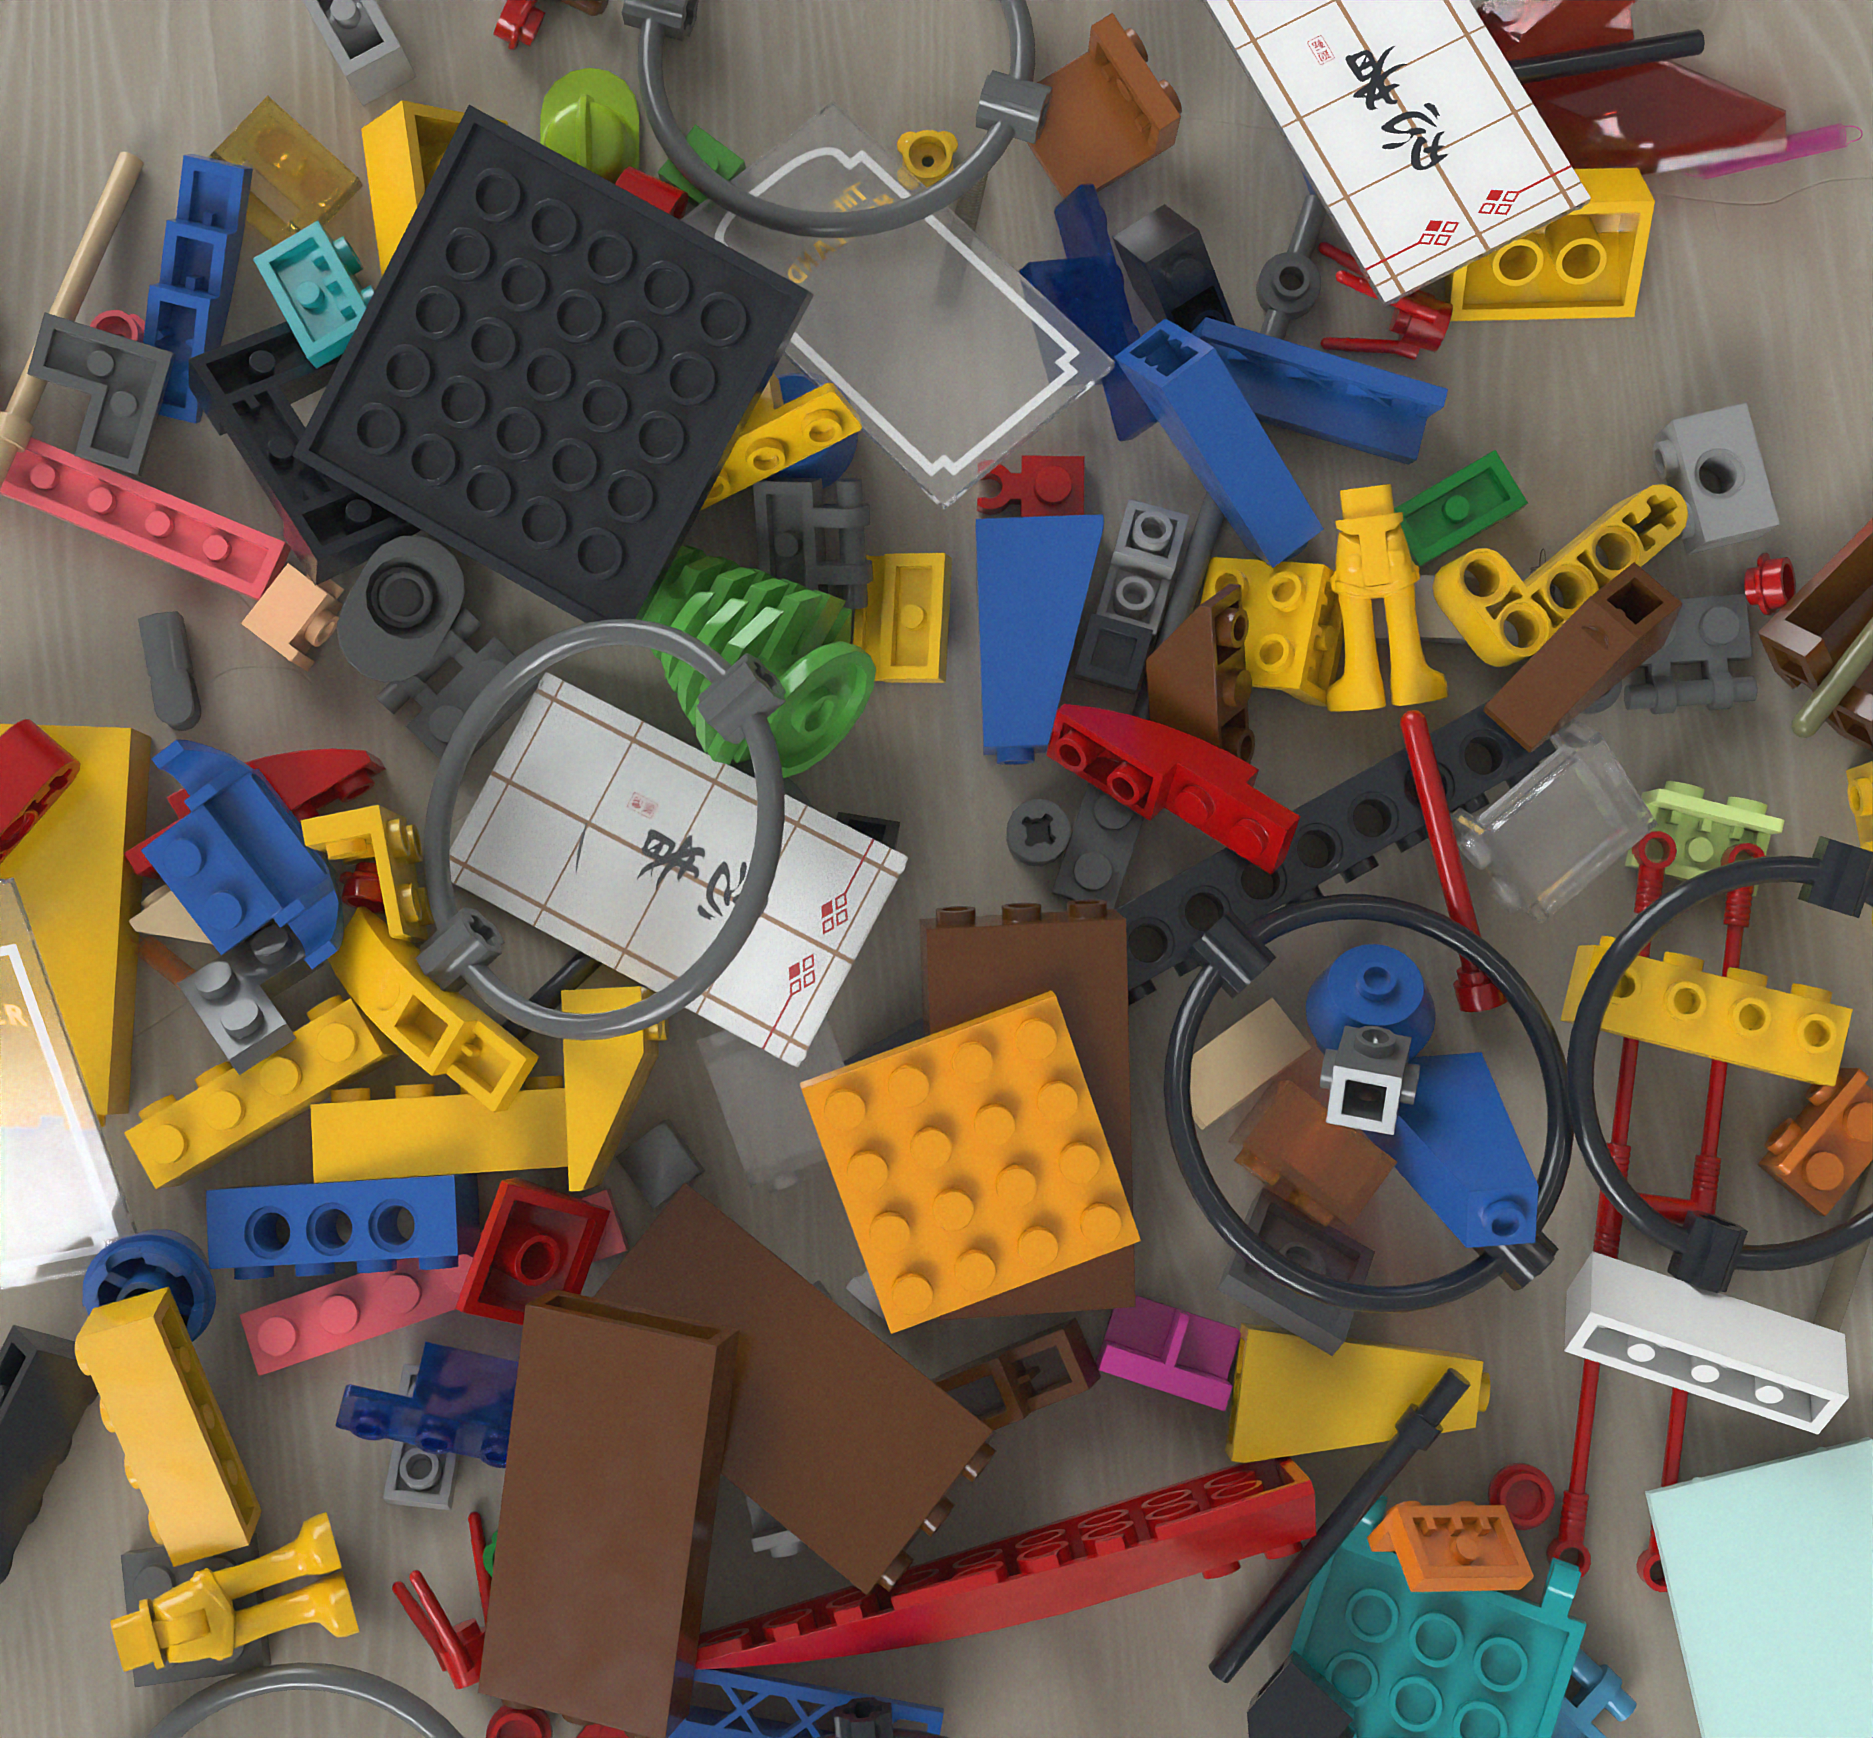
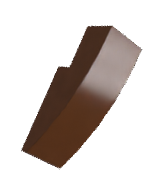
M1075 1317L986 1354L931 1380L991 1429L997 1430L1025 1419L1033 1411L1089 1390L1101 1378V1375Z

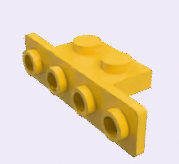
M773 373L701 510L860 431L862 423L859 414L833 383H825L783 404L779 379Z

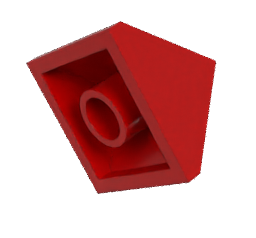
M519 1177L501 1180L455 1309L462 1313L523 1325L526 1304L548 1291L557 1289L581 1295L610 1210Z

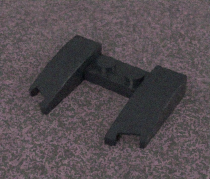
M286 321L189 358V388L219 436L227 433L283 520L284 538L316 586L368 561L382 544L399 536H413L421 531V529L292 456L305 430V426L290 404L326 387L343 354L316 369L307 359Z

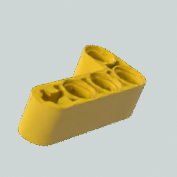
M1664 484L1652 485L1613 505L1524 581L1521 580L1507 560L1497 551L1488 548L1475 549L1440 568L1433 581V596L1440 609L1481 660L1495 667L1511 665L1533 656L1590 596L1635 562L1638 566L1642 567L1673 541L1686 527L1688 519L1687 504L1682 495L1674 488ZM1647 517L1648 522L1643 526L1644 531L1637 534L1630 528ZM1596 545L1603 549L1608 557L1607 569L1599 563L1596 557ZM1465 570L1470 571L1477 578L1480 588L1478 596L1472 594L1467 589L1464 582ZM1551 583H1554L1561 590L1564 600L1563 607H1559L1553 601L1550 595ZM1505 620L1509 621L1518 633L1519 641L1517 647L1513 646L1504 634L1503 626Z

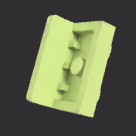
M1666 781L1664 789L1642 792L1625 866L1639 869V864L1634 854H1632L1634 841L1648 832L1661 831L1673 838L1677 848L1675 860L1665 867L1664 876L1686 881L1710 869L1720 867L1722 854L1727 848L1736 844H1755L1763 850L1766 856L1771 834L1782 833L1785 820L1766 815L1768 805L1758 801L1728 797L1727 805L1704 800L1705 789L1681 782ZM1650 839L1646 843L1645 854L1647 858L1655 863L1661 861L1663 847L1657 840ZM1740 851L1736 855L1735 862L1753 859V856L1750 857L1746 852ZM1759 884L1754 885L1752 897H1756Z

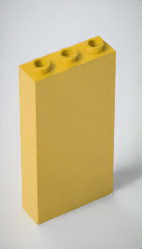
M0 723V736L14 724ZM37 725L76 758L81 765L76 778L0 864V947L12 944L17 946L80 1127H105L106 1115L128 1114L138 965V956L135 954L138 945L132 942L131 939L139 944V932L134 930L129 920L141 912L143 876L136 874L124 852L145 840L151 736L133 728ZM9 955L0 956V1021H5L6 1023L0 1024L1 1124L41 1125L42 1112H65ZM4 1005H14L21 1009L22 1014L19 1016L29 1026H23L15 1016L14 1018L18 1025L10 1024L11 1022L8 1014H6L7 1011ZM11 1008L12 1012H16L15 1008ZM65 1115V1126H69L67 1117Z

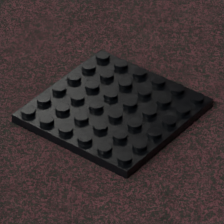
M468 105L292 456L585 623L607 619L642 620L814 295L787 278L479 109Z

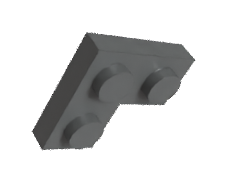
M44 312L27 374L91 395L74 456L138 476L142 475L176 355L157 347Z
M276 922L272 923L229 952L221 955L177 983L239 1075L296 1039L286 1021L271 1002V999L324 966L322 962L314 969L310 968L304 960L306 955L302 943L288 924L280 928Z

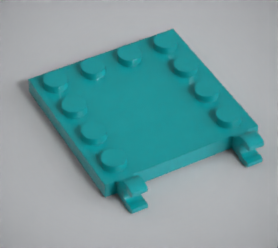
M1381 1495L1312 1580L1288 1656L1295 1650L1355 1706L1354 1719L1349 1724L1356 1732L1353 1738H1551L1587 1626L1585 1620L1568 1614L1582 1573L1578 1571L1579 1566L1553 1557L1544 1583L1540 1604L1504 1590L1411 1592L1396 1552H1372L1367 1540L1370 1533L1381 1523L1385 1512L1388 1496Z

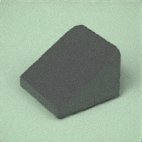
M669 1119L663 1120L616 1156L652 1209L678 1192L684 1183L689 1184L705 1172V1169Z

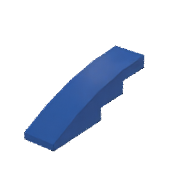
M196 154L183 155L177 215L175 219L166 220L160 281L157 284L149 285L143 337L144 344L172 352L176 355L159 412L161 416L195 424L201 421L203 409L189 388V358L221 346L244 235L253 168Z

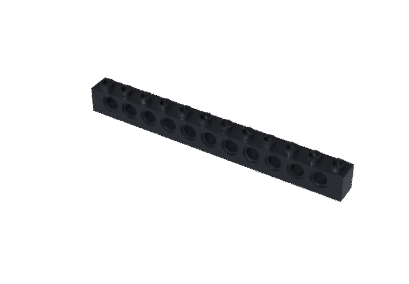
M1489 701L1430 733L1449 811L1455 821L1458 822L1490 804L1484 792L1501 782L1506 781L1510 790L1513 791L1544 774L1545 770L1539 761L1557 752L1550 738L1533 752L1529 753L1483 711ZM1469 743L1480 744L1489 751L1492 758V767L1488 774H1478L1468 767L1465 761V749ZM1406 747L1292 810L1301 817L1285 861L1270 874L1273 879V890L1267 899H1254L1244 891L1241 884L1242 873L1246 867L1255 864L1226 847L1115 909L1126 918L1128 1006L1157 990L1151 978L1171 967H1174L1178 976L1181 977L1200 966L1187 951L1207 931L1197 930L1188 923L1185 916V908L1190 898L1203 896L1210 899L1217 907L1218 921L1231 910L1247 926L1282 905L1286 906L1310 898L1324 896L1318 885L1339 873L1347 884L1379 866L1374 854L1394 842L1402 853L1428 839L1429 836L1421 805L1413 799L1409 791V781L1413 773ZM1357 805H1371L1380 812L1383 827L1378 836H1365L1357 830L1353 821V814ZM1314 835L1322 839L1326 844L1328 859L1322 868L1309 867L1299 858L1297 845L1302 836ZM1139 927H1149L1158 932L1163 941V951L1158 960L1142 962L1133 956L1129 948V938L1133 930ZM923 1017L843 1061L844 1064L847 1066L923 1038Z

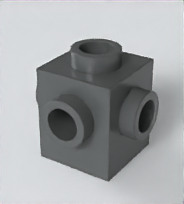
M1345 1026L1339 1049L1326 1048L1323 1059L1320 1088L1330 1090L1326 1123L1394 1135L1401 1103L1414 1105L1420 1065L1408 1063L1412 1037L1396 1035L1390 1030L1378 1026H1365L1361 1028Z

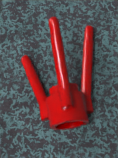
M1321 242L1318 245V251L1321 254L1362 276L1359 277L1345 270H1339L1335 275L1336 281L1384 302L1359 258L1327 242ZM1413 288L1384 302L1395 307L1389 331L1399 334L1398 340L1325 337L1321 340L1320 345L1326 350L1396 354L1415 360L1420 348L1434 353L1439 349L1451 320L1453 305L1435 299L1434 294Z
M476 1511L469 1514L468 1522L485 1622L484 1627L480 1628L475 1618L452 1626L433 1590L429 1587L419 1570L412 1571L409 1578L430 1619L404 1583L397 1581L392 1585V1591L404 1607L403 1609L433 1650L442 1672L448 1671L455 1689L471 1686L480 1680L492 1577L486 1571L483 1563V1553L487 1546L481 1516Z

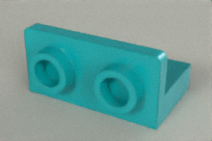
M316 221L253 258L307 359L317 369L344 353L375 289L372 285L363 289L355 274L362 271L364 267L347 239L342 236L334 241L320 222Z

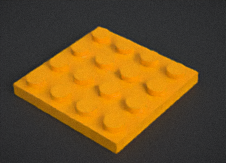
M1053 991L1043 993L800 1083L803 1096L891 1334L1141 1241L1061 1008Z

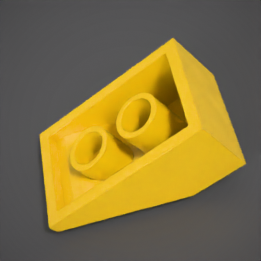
M642 986L561 990L562 1012L582 1014L608 1012L642 1001L655 994L656 991ZM669 1017L658 1024L638 1032L610 1039L587 1041L563 1039L569 1191H583L602 1184L658 1058V1041H665L669 1038Z

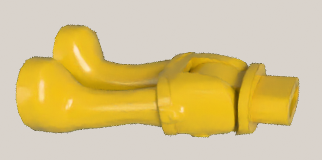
M1392 484L1340 490L1343 519L1335 520L1336 529L1341 530V532L1338 534L1335 571L1329 580L1331 582V589L1338 593L1344 629L1345 667L1343 676L1328 687L1326 695L1327 711H1359L1386 706L1373 621L1372 599L1384 598L1390 647L1391 704L1397 706L1411 705L1447 698L1449 696L1448 685L1444 674L1428 666L1422 650L1415 597V583L1420 580V568L1412 561L1409 546L1400 524L1403 521V512L1394 513Z
M327 1512L312 1516L304 1521L298 1537L275 1551L243 1564L215 1572L208 1568L196 1571L190 1580L170 1589L153 1600L148 1598L140 1600L139 1611L110 1620L123 1671L126 1672L154 1662L155 1668L158 1670L165 1667L167 1660L169 1663H183L206 1658L222 1661L224 1658L232 1656L235 1648L271 1633L301 1624L320 1623L337 1638L359 1633L343 1571L323 1577L303 1588L238 1611H235L233 1608L232 1600L300 1576L320 1575L342 1569Z

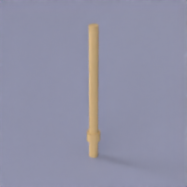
M120 152L49 314L75 322L143 168L144 163L137 156L128 152ZM34 347L5 412L0 411V489L16 453L25 452L34 431L30 421L48 381L27 374Z

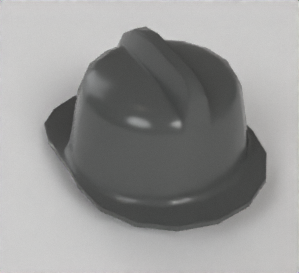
M399 536L382 544L368 559L347 596L337 622L339 646L349 664L363 676L383 683L405 681L424 670L436 655L454 619L459 613L465 595L463 572L455 556L439 542L423 536Z

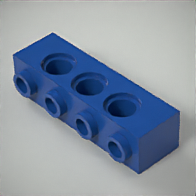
M477 1173L324 1183L308 1182L242 1186L206 1190L209 1269L234 1268V1280L274 1277V1266L294 1264L295 1276L298 1277L334 1274L335 1262L356 1261L357 1273L397 1270L396 1259L419 1258V1270L459 1267V1255L476 1252L480 1241ZM403 1207L410 1211L415 1222L414 1232L409 1240L401 1235L397 1226L398 1214ZM342 1211L348 1215L352 1223V1234L347 1243L339 1237L336 1229V1221ZM281 1215L287 1220L290 1227V1238L285 1246L276 1235V1223Z

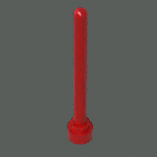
M1410 710L1401 717L1400 726L1449 918L1481 937L1427 720L1422 712ZM1459 954L1462 966L1456 970L1458 979L1453 983L1459 1010L1463 1012H1481L1505 1004L1507 999L1491 980L1470 961Z

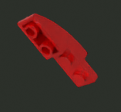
M1064 704L1057 710L1046 756L1067 770L1075 773L1149 821L1163 808L1169 810L1269 874H1272L1285 861L1301 816L1254 788L1259 772L1258 768L1195 736L1133 715L1071 704Z
M336 748L298 750L244 762L254 770L259 769L300 824L301 820L320 817L318 810L338 798L344 803L363 795L375 785L372 777L386 769L380 758L366 750ZM184 788L166 797L179 819L124 852L137 875L156 880L161 878L141 850L191 813V810L184 803V800L190 797Z

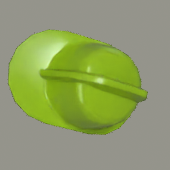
M590 67L570 71L555 81L544 97L540 114V143L615 184L628 166L639 170V111L634 93L623 79L610 71Z

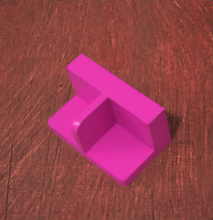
M1135 1295L1136 1307L1112 1309L1096 1360V1365L1100 1371L1225 1411L1233 1387L1227 1381L1241 1336L1240 1331L1236 1327Z

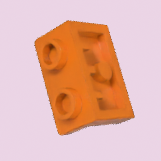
M1839 1068L1835 1086L1812 1084L1805 1095V1098L1810 1102L1795 1120L1788 1118L1772 1131L1764 1144V1147L1769 1151L1757 1164L1813 1213L1819 1216H1826L1873 1160V1089L1866 1084L1869 1076L1860 1068Z
M1405 1501L1388 1509L1383 1521L1367 1537L1372 1552H1396L1411 1592L1521 1590L1534 1577L1505 1505H1476L1472 1501H1459L1450 1505H1422L1419 1501Z

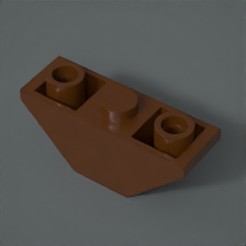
M1228 584L1198 606L1146 659L1150 719L1153 722L1202 739L1251 764L1255 750V736L1253 731L1249 729L1248 700L1252 690V678L1250 672L1246 670L1244 644L1248 633L1249 620L1247 612L1242 608L1241 585Z

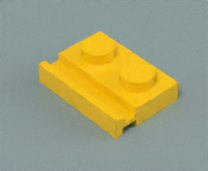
M946 553L885 554V556H869L866 554V559L872 561L873 581L867 584L868 606L855 609L853 644L861 647L871 656L876 667L875 681H884L885 683H946L952 558Z

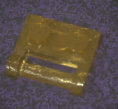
M268 95L208 157L238 165L247 162L299 210L287 224L250 190L246 220L272 243L271 248L316 221H319L324 227L363 187L359 178Z

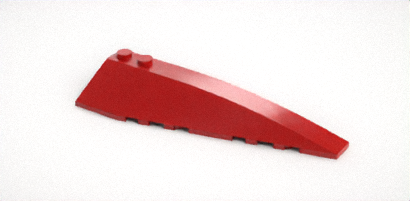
M1290 1456L1238 1463L909 1567L890 1592L880 1585L873 1594L866 1595L855 1585L700 1633L695 1670L804 1662L930 1644L1065 1614L1201 1572L1204 1579L1220 1578L1238 1571L1241 1568L1239 1560L1261 1553L1265 1554L1266 1559H1279L1302 1550V1540L1316 1536L1314 1488L1311 1479Z

